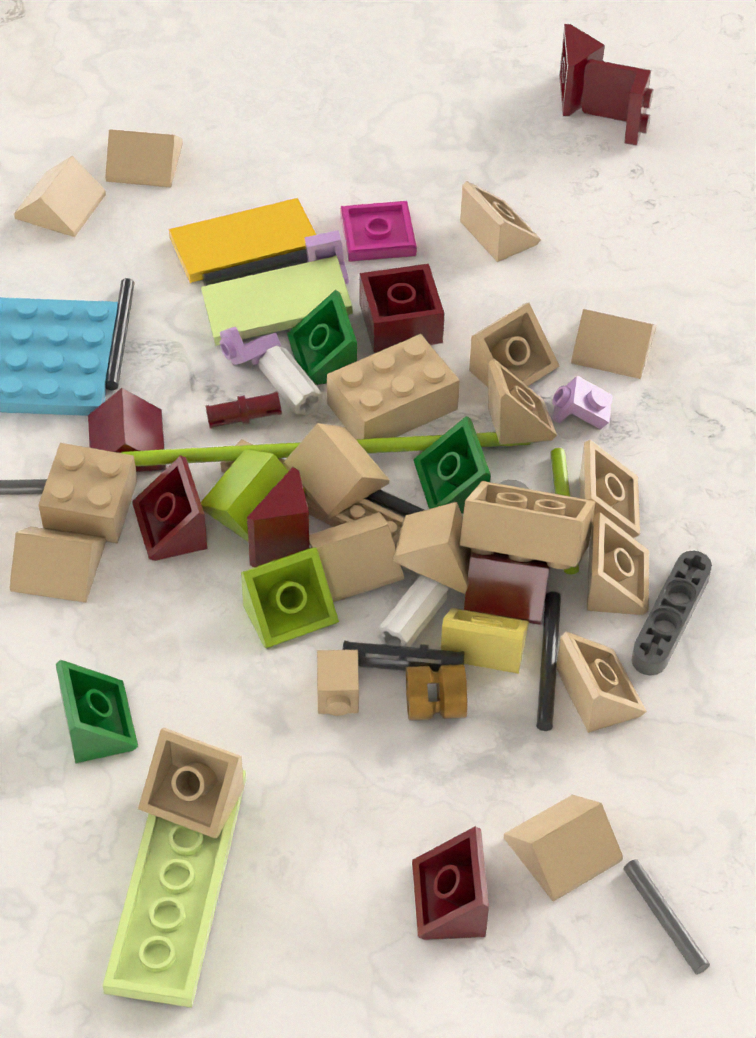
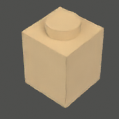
M317 650L318 714L342 716L347 713H359L358 650Z

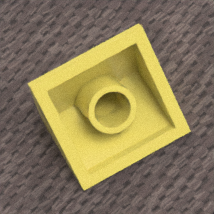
M451 608L443 618L441 650L464 651V664L519 674L529 621Z

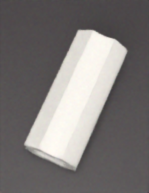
M277 345L266 350L264 356L259 359V368L295 414L307 416L315 412L316 408L323 402L322 392L286 348H279Z
M420 575L378 628L380 632L379 639L383 644L410 647L447 600L448 588L444 584Z

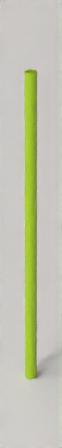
M496 432L476 433L481 447L531 445V442L500 445ZM442 435L356 440L367 454L424 451ZM301 442L122 452V454L133 455L135 466L169 465L180 455L186 457L188 463L235 461L245 449L272 453L279 459L288 458Z

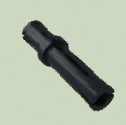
M344 640L342 649L358 650L359 667L406 671V667L429 666L433 672H438L442 665H464L465 658L464 651L454 652L429 649V645L420 644V648L387 644L357 643ZM366 654L399 656V659L366 657ZM407 658L441 660V663L408 661Z

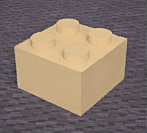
M60 443L38 504L43 528L105 537L106 542L118 544L137 484L134 456Z

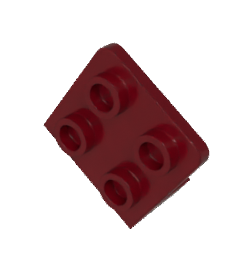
M594 59L588 60L584 76L583 113L626 122L624 143L637 146L641 133L647 134L651 115L646 114V111L651 106L654 89L649 88L651 70Z

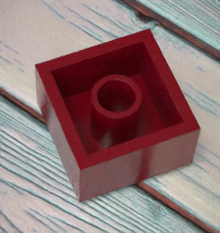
M429 264L360 273L359 304L373 353L380 352L419 334L430 345L443 343L445 313Z

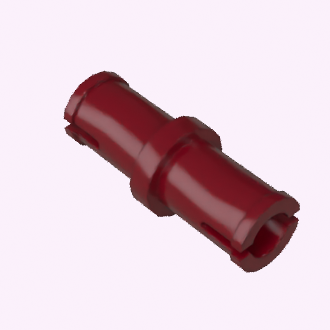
M277 391L250 398H245V395L237 396L235 401L210 406L205 405L210 429L237 422H242L243 425L250 424L252 419L277 414L282 415Z

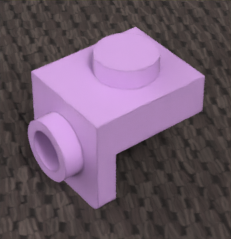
M339 230L304 237L308 262L337 256L345 284H348L349 278L344 263Z
M236 327L219 332L222 339L220 340L222 353L226 359L231 360L233 365L244 363L248 360H251L253 365L258 364L259 359L264 356L266 350L277 345L281 346L276 333L265 335L247 344H243Z
M576 376L566 386L559 387L554 394L552 400L554 405L553 420L561 423L567 416L573 414L601 430L610 421L612 395Z

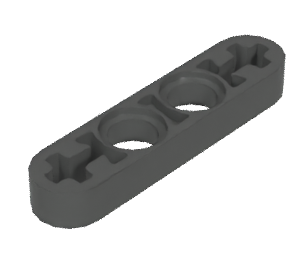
M695 550L686 551L677 559L635 641L631 661L638 672L650 676L657 675L666 668L709 582L712 563L706 554ZM692 567L698 568L692 577V581L687 580V571H690ZM674 592H681L686 594L690 600L679 604L672 601L669 595ZM666 620L673 623L676 629L671 632H663L658 630L654 624L657 621ZM653 643L658 645L656 655L652 656L651 659L644 657V655L650 652Z

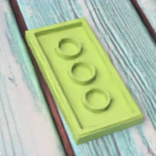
M337 256L201 287L215 346L220 345V340H222L219 332L231 327L238 329L242 340L293 328L334 290L341 293L347 314H353L352 304Z

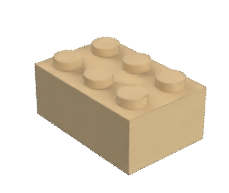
M419 334L328 373L327 404L355 439L397 437L458 410L460 380L426 339Z
M482 481L465 500L460 546L471 547L470 550L481 555H491L494 552L508 554L511 560L518 562H530L532 559L546 561L548 566L555 569L576 567L590 544L596 501Z

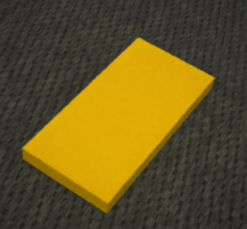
M298 198L169 229V238L189 283L203 280L202 274L306 249L304 237L316 235Z

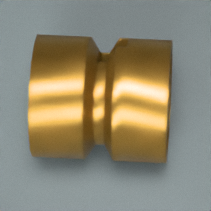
M442 665L438 672H433L429 666L406 667V701L409 721L431 720L435 713H440L443 719L466 718L468 701L465 666ZM427 684H437V702H428Z

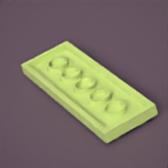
M243 770L244 787L246 783V770ZM243 791L217 838L148 814L102 985L104 994L192 1008Z

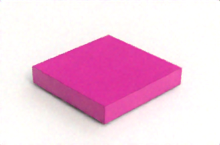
M407 201L340 206L349 262L416 256L417 246Z

